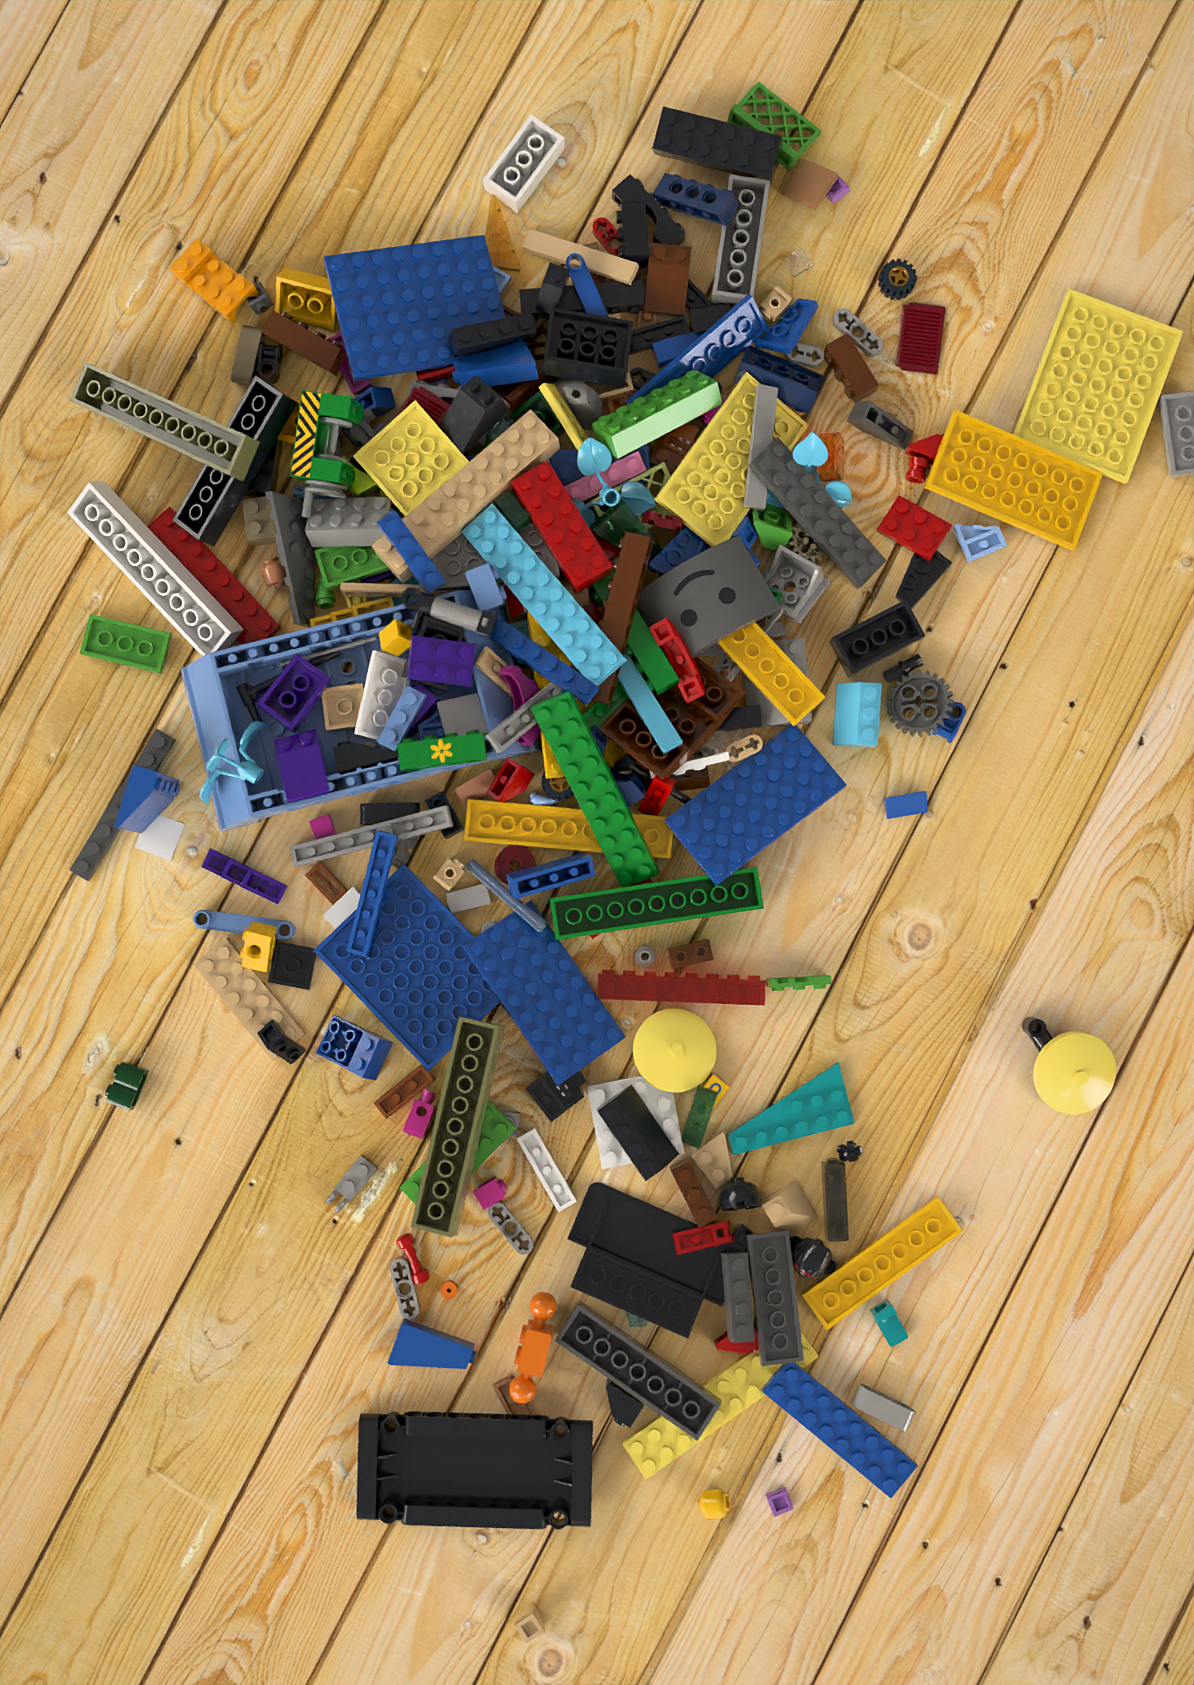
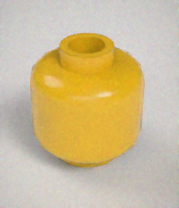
M720 1488L703 1491L701 1499L697 1501L699 1512H702L707 1519L723 1518L726 1516L727 1511H730L729 1496Z

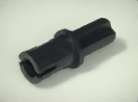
M916 654L905 661H899L897 665L883 672L884 679L887 682H891L902 675L907 676L910 671L918 667H922L924 665L923 660L914 663L921 659V656Z

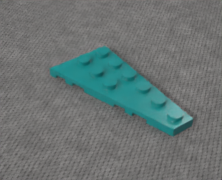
M836 1062L812 1080L801 1085L754 1118L728 1133L733 1155L855 1124L839 1063Z

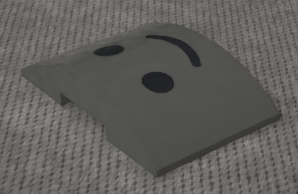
M740 536L733 537L701 552L641 590L636 607L648 629L663 619L669 618L683 638L693 658L740 629L747 628L781 608ZM659 646L662 652L664 653L665 657L667 658L662 646Z

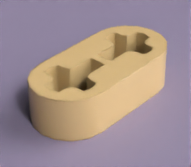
M752 734L730 744L725 750L728 753L731 752V748H734V750L742 748L743 751L738 753V758L729 756L730 760L728 761L736 763L758 753L763 746V742L758 735ZM750 739L758 741L757 749L755 750L753 747L746 749L745 746L750 743Z

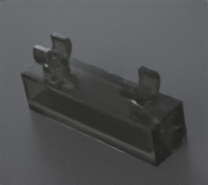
M827 1158V1162H821L825 1239L828 1242L849 1241L845 1163L839 1161V1158Z

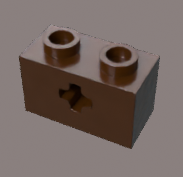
M709 939L667 948L672 969L714 960Z

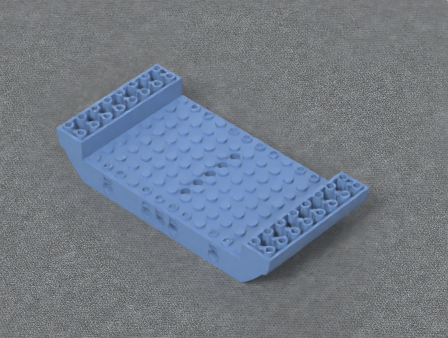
M472 590L454 591L437 596L479 611ZM418 601L410 602L409 604L413 605L416 604ZM404 604L212 652L197 659L188 666L182 667L181 674L207 778L211 773L215 772V770H207L208 761L214 755L217 746L225 738L230 740V744L224 756L238 764L243 760L247 762V759L239 752L242 736L248 726L253 723V719L236 689L238 685L247 683L253 687L281 674L288 664L280 666V662L289 661L296 654L302 657L376 636L377 640L340 650L342 655L316 667L331 678L326 688L349 685L351 682L363 683L365 687L372 651L381 652L379 632L395 619L411 626L416 612L408 611ZM505 605L487 611L496 614L498 620L501 618L509 624ZM412 629L413 636L417 635L418 630ZM465 629L462 642L476 644L474 661L483 648L488 646L508 666L516 665L521 668L518 658L490 638L478 635L477 632ZM410 650L405 651V654L402 653L398 657L407 660ZM346 662L353 664V670L350 673H344L342 670V666ZM475 665L473 667L471 687L448 684L446 691L421 684L440 701L478 693L488 733L514 713L513 699ZM410 680L409 687L416 685L418 682ZM265 690L256 695L257 698L254 704L263 723L267 726L257 733L245 751L252 760L256 761L255 765L264 769L261 778L254 784L247 779L244 781L240 778L220 774L213 787L211 797L219 830L223 832L259 823L263 818L499 758L503 761L507 758L511 759L542 750L539 738L537 737L533 745L522 746L517 741H514L504 751L497 753L486 735H484L487 761L401 771L398 758L394 762L386 764L377 763L378 766L366 769L357 768V771L341 774L338 772L333 747H337L338 743L343 741L363 745L365 743H372L373 747L391 749L376 742V739L354 734L355 728L326 731L321 695L295 734L316 729L323 746L330 792L288 803L274 740L295 734L259 708L257 703L267 692ZM437 708L432 712L430 718L438 712ZM418 730L411 737L415 738V741H420ZM222 759L220 760L217 768L240 774L237 772V767Z

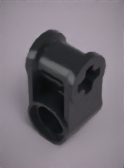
M261 342L259 346L258 373L263 380L273 385L278 382L280 377L283 345L273 346ZM267 370H273L271 374L264 375Z

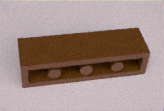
M273 310L262 333L336 376L347 357V353L342 350L343 345L334 340L330 343L325 340L326 336L315 330L312 333L308 330L309 326L299 320L295 323L291 321L293 317L284 311H281L279 314Z

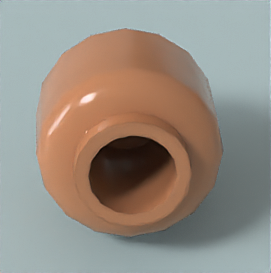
M275 557L262 562L263 566H261L260 572L267 586L274 585L275 589L285 586L284 577H287L285 566H281L280 559Z

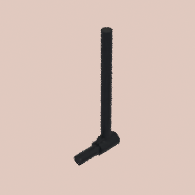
M340 650L318 656L308 662L317 667L342 655ZM279 675L253 687L247 683H242L236 687L253 722H263L254 704L257 698L256 695L269 689Z
M627 752L612 767L616 772L628 771L630 769L650 783L654 779H651L650 772L636 764V759ZM674 787L669 794L683 804L691 800L690 797Z

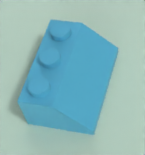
M854 682L836 684L833 745L875 748L878 746L882 683Z

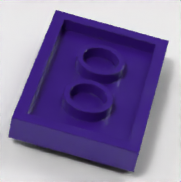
M412 635L407 679L471 687L476 644Z

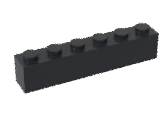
M633 280L631 285L623 282L594 283L607 314L628 312V314L634 315L644 311L643 280ZM574 285L566 286L558 309L585 313ZM541 288L519 289L521 314L531 312L534 322H537L538 319H547L549 321L550 315L535 310Z

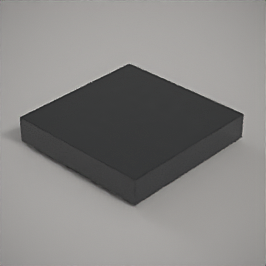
M276 941L268 982L310 990L317 954L313 951L315 948Z

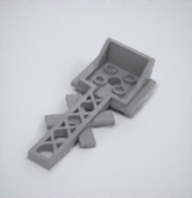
M780 545L773 562L762 576L770 588L783 594L782 600L778 603L781 608L756 623L770 638L785 635L783 622L776 623L782 614L800 624L831 583L830 580L823 577L821 567ZM790 587L795 588V590L792 592L785 591L787 588ZM765 621L766 625L760 626L759 622ZM725 653L714 667V670L719 673L722 670L728 669L729 674L726 679L732 682L741 669L734 662H731V659Z

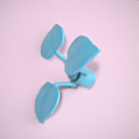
M812 431L804 440L796 445L793 450V459L798 464L803 465L810 474L814 473L816 481L840 508L845 507L852 502L851 490L847 484L841 481H832L827 483L825 487L822 486L815 466H821L827 461L828 450L822 439ZM767 489L766 503L784 509L785 507Z
M591 437L587 438L580 446L577 455V465L580 472L585 476L596 474L603 486L599 493L600 501L588 503L585 506L584 502L579 499L572 500L588 527L590 528L595 521V513L589 509L592 506H602L604 503L608 506H614L618 503L619 510L629 517L638 516L648 509L655 507V501L651 493L639 482L628 481L624 483L621 487V494L605 483L599 472L609 468L612 461L611 453L604 444Z
M255 721L248 726L243 734L239 752L247 759V762L243 760L238 764L224 756L229 747L230 740L225 738L220 742L206 766L207 770H215V772L209 775L201 788L199 796L204 803L209 805L213 787L220 774L240 778L244 781L247 779L254 784L259 781L264 769L255 765L256 761L252 760L245 751L257 733L267 726L266 724ZM222 759L237 767V772L240 774L217 768L220 760Z

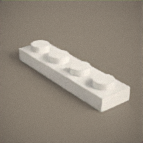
M536 1128L519 1136L517 1140L558 1212L577 1202Z

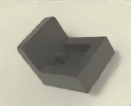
M261 282L254 285L259 294L247 297L249 305L256 315L266 312L274 305Z

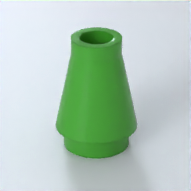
M319 577L317 579L315 602L320 609H329L335 606L336 598L333 590L327 591L323 578Z

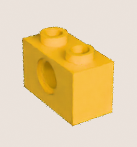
M252 921L249 928L244 929L242 940L245 941V946L242 947L240 958H243L242 967L267 972L273 959L276 926Z

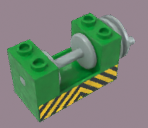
M306 390L301 392L290 476L309 485V487L304 488L302 517L310 518L313 494L346 498V494H343V491L351 488V484L355 481L354 467L348 465L346 459L335 456L339 427L351 428L352 425L360 426V420L364 418L363 405L352 397Z

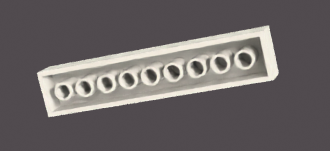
M104 481L89 482L67 513L202 656L229 648L244 629Z

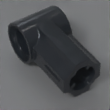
M1027 1017L1023 1020V1031L1028 1034L1040 1053L1043 1047L1053 1039L1046 1029L1045 1022L1035 1017ZM1036 1022L1038 1025L1037 1030L1031 1032V1025Z

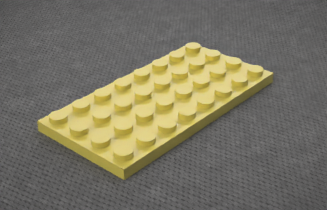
M748 372L738 381L654 499L674 517L682 518V523L711 547L729 540L751 509L743 506L756 386L760 383ZM777 398L773 441L778 437L791 451L808 427V424Z

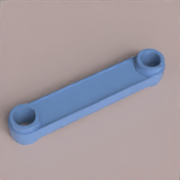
M199 910L193 917L194 924L202 929L243 934L244 929L249 928L252 921L276 926L277 939H290L296 932L295 925L285 920L210 910ZM203 913L208 917L207 923L204 925L199 921ZM285 924L290 927V933L287 936H284L281 932V928Z

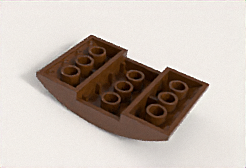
M698 657L693 659L700 673L706 694L686 703L677 684L658 696L655 691L652 692L682 740L681 745L663 754L631 700L628 702L625 700L599 727L604 736L662 780L683 766L708 741L744 694L743 690Z

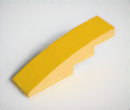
M390 596L331 612L329 615L310 619L309 622L311 627L394 607V603Z

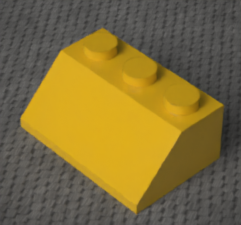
M286 267L277 275L275 311L280 314L281 311H284L293 317L292 320H299L303 323L331 330L335 329L338 317L328 278Z

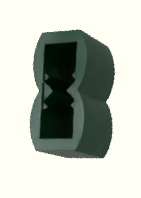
M126 1061L118 1064L113 1072V1076H115L114 1082L108 1086L105 1096H107L106 1102L129 1111L134 1110L149 1070Z

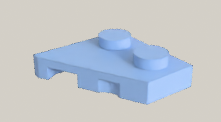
M955 524L952 527L968 563L1007 546L1003 534L997 526L983 527L981 525L962 526L961 524Z

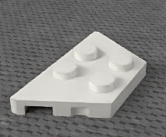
M701 747L673 775L684 774L685 770L690 769L702 770L706 768V765L730 760L728 751L718 753L717 749ZM650 771L651 779L655 777L652 771Z

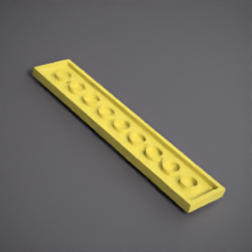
M801 1331L804 1361L796 1363L804 1368L819 1356ZM759 1350L754 1353L751 1351L702 1385L704 1388L721 1399V1405L698 1441L659 1415L622 1441V1445L647 1480L766 1394L762 1392V1388L782 1364L761 1366Z

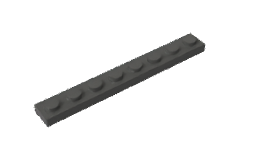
M156 728L134 765L157 772L176 740ZM132 769L70 868L71 872L86 881H90L121 830L114 826Z

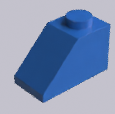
M372 386L354 398L363 405L364 409L369 408L375 417L384 416L396 408L392 389L387 387Z

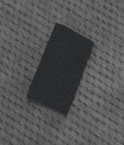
M730 303L689 308L692 332L707 331L731 310Z

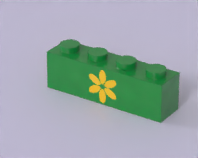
M479 730L467 731L466 735L458 736V733L445 734V738H436L435 735L425 736L422 741L408 738L403 739L402 743L397 744L401 771L487 761L485 737L483 733H479Z

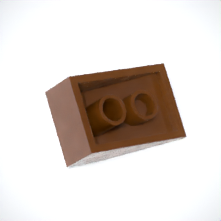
M658 243L650 244L644 305L645 313L674 316L685 314L692 247Z

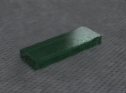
M698 1085L682 1133V1143L700 1149L718 1092Z

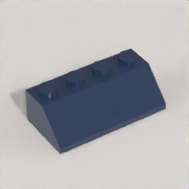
M750 345L741 360L733 383L737 384L741 377L748 372L760 384L778 388L777 398L785 405L793 407L798 412L809 414L824 375Z

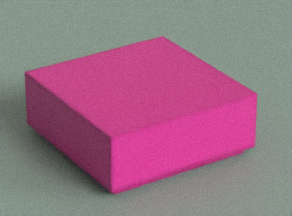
M329 814L309 821L316 840L337 834Z

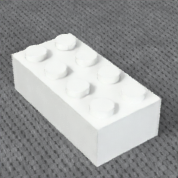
M530 115L484 177L485 191L518 213L565 150L564 137L533 115Z

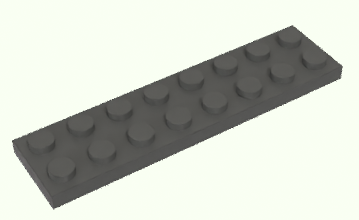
M778 437L748 465L857 589L861 588L886 562V559L807 469L793 459V453Z

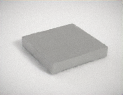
M478 693L436 703L444 734L458 733V736L466 735V732L471 730H479V733L484 735L488 734Z

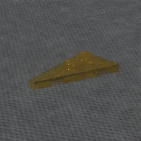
M491 195L485 238L492 266L500 270L520 272L521 266L518 262L499 202L495 195Z

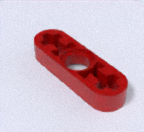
M603 217L597 218L593 222L594 236L609 254L618 257V248L613 249L609 246L611 240H617V230L608 219ZM599 225H600L601 227H604V226H605V232H606L607 235H608L607 237H606V234H605L602 230L598 231V226H599Z

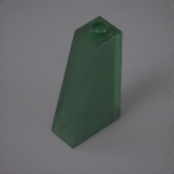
M622 499L589 526L596 534L618 549L622 537H625L626 532L651 537L653 546L648 564L662 550L628 504Z

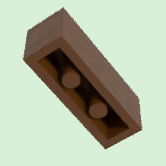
M848 333L826 345L824 359L828 365H832L835 370L834 375L838 382H842L844 385L845 394L849 399L856 403L876 392L879 384Z
M689 1158L670 1166V1170L698 1227L700 1228L718 1219Z

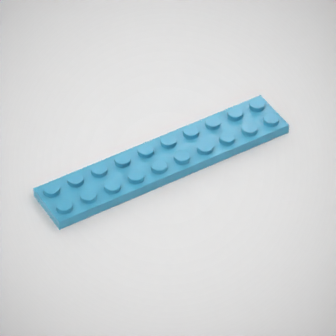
M493 503L461 531L491 567H496L498 575L585 678L599 686L627 661Z

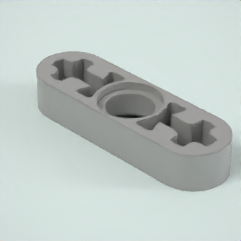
M842 308L835 312L833 325L843 335L848 333L853 343L867 356L875 357L880 353L883 347L880 337L849 310ZM845 316L846 320L840 323L838 321L839 318ZM851 322H853L849 330H847L848 325H850ZM860 328L863 331V336L859 338L853 336L852 330ZM866 335L869 336L867 341L865 340L863 344L862 342L864 341ZM876 343V349H869L870 344Z
M498 1201L490 1206L488 1209L490 1219L519 1254L525 1255L530 1253L533 1249V1239L506 1204ZM495 1206L497 1208H503L501 1213L504 1217H506L507 1214L510 1216L509 1218H506L502 1224L499 1223V1221L502 1220L500 1215L493 1214V1207ZM514 1222L517 1230L514 1233H508L505 1230L506 1223ZM520 1231H522L523 1233L520 1234V1238L523 1241H529L527 1249L525 1247H519L520 1241L518 1238H516L515 1241L512 1239L516 1237Z
M398 1257L391 1263L390 1272L400 1313L405 1319L411 1320L418 1315L420 1304L415 1283L412 1279L410 1263L406 1258ZM398 1262H400L402 1266L405 1265V1268L403 1269V1276L405 1277L406 1275H408V1278H402L399 1281H397V1278H400L401 1276L400 1271L395 1270V1267L397 1266ZM401 1283H408L411 1286V1291L408 1294H403L399 1290ZM413 1296V1298H410L409 1300L411 1307L416 1308L413 1310V1314H410L409 1311H405V1309L408 1306L407 1298Z

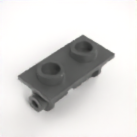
M419 836L397 841L392 866L394 862V866L397 868L406 864L411 853L404 849L405 847L413 849Z

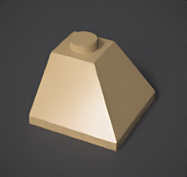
M796 1180L762 1199L761 1202L776 1231L788 1230L791 1233L817 1218Z

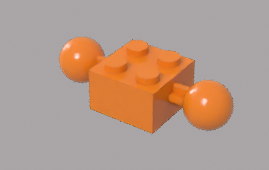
M539 1292L532 1297L530 1311L534 1319H529L528 1324L522 1327L519 1343L523 1344L522 1346L518 1345L514 1364H518L517 1372H520V1376L515 1377L509 1387L511 1398L520 1404L530 1402L536 1394V1384L532 1376L542 1378L553 1325L547 1324L546 1319L552 1317L557 1308L554 1296L548 1292Z

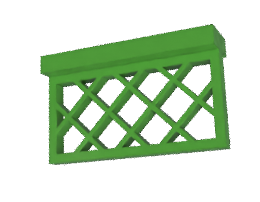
M759 81L738 104L731 108L727 119L728 123L774 134V131L784 130L785 138H782L783 145L778 162L789 171L821 133L819 128ZM757 91L765 95V100H755L754 94ZM756 105H766L767 112L757 113ZM770 105L779 106L781 112H771ZM752 106L753 113H747L742 107ZM786 117H793L797 124L787 125ZM758 118H768L769 125H762L758 122ZM772 118H782L783 125H773ZM808 129L813 135L811 137H803L802 130ZM788 130H798V137L789 138ZM790 143H800V150L798 152L790 147Z

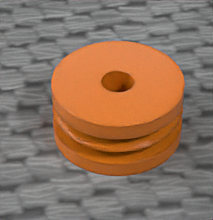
M452 1280L445 1281L441 1286L442 1296L446 1299H452L456 1296L458 1291L457 1284Z

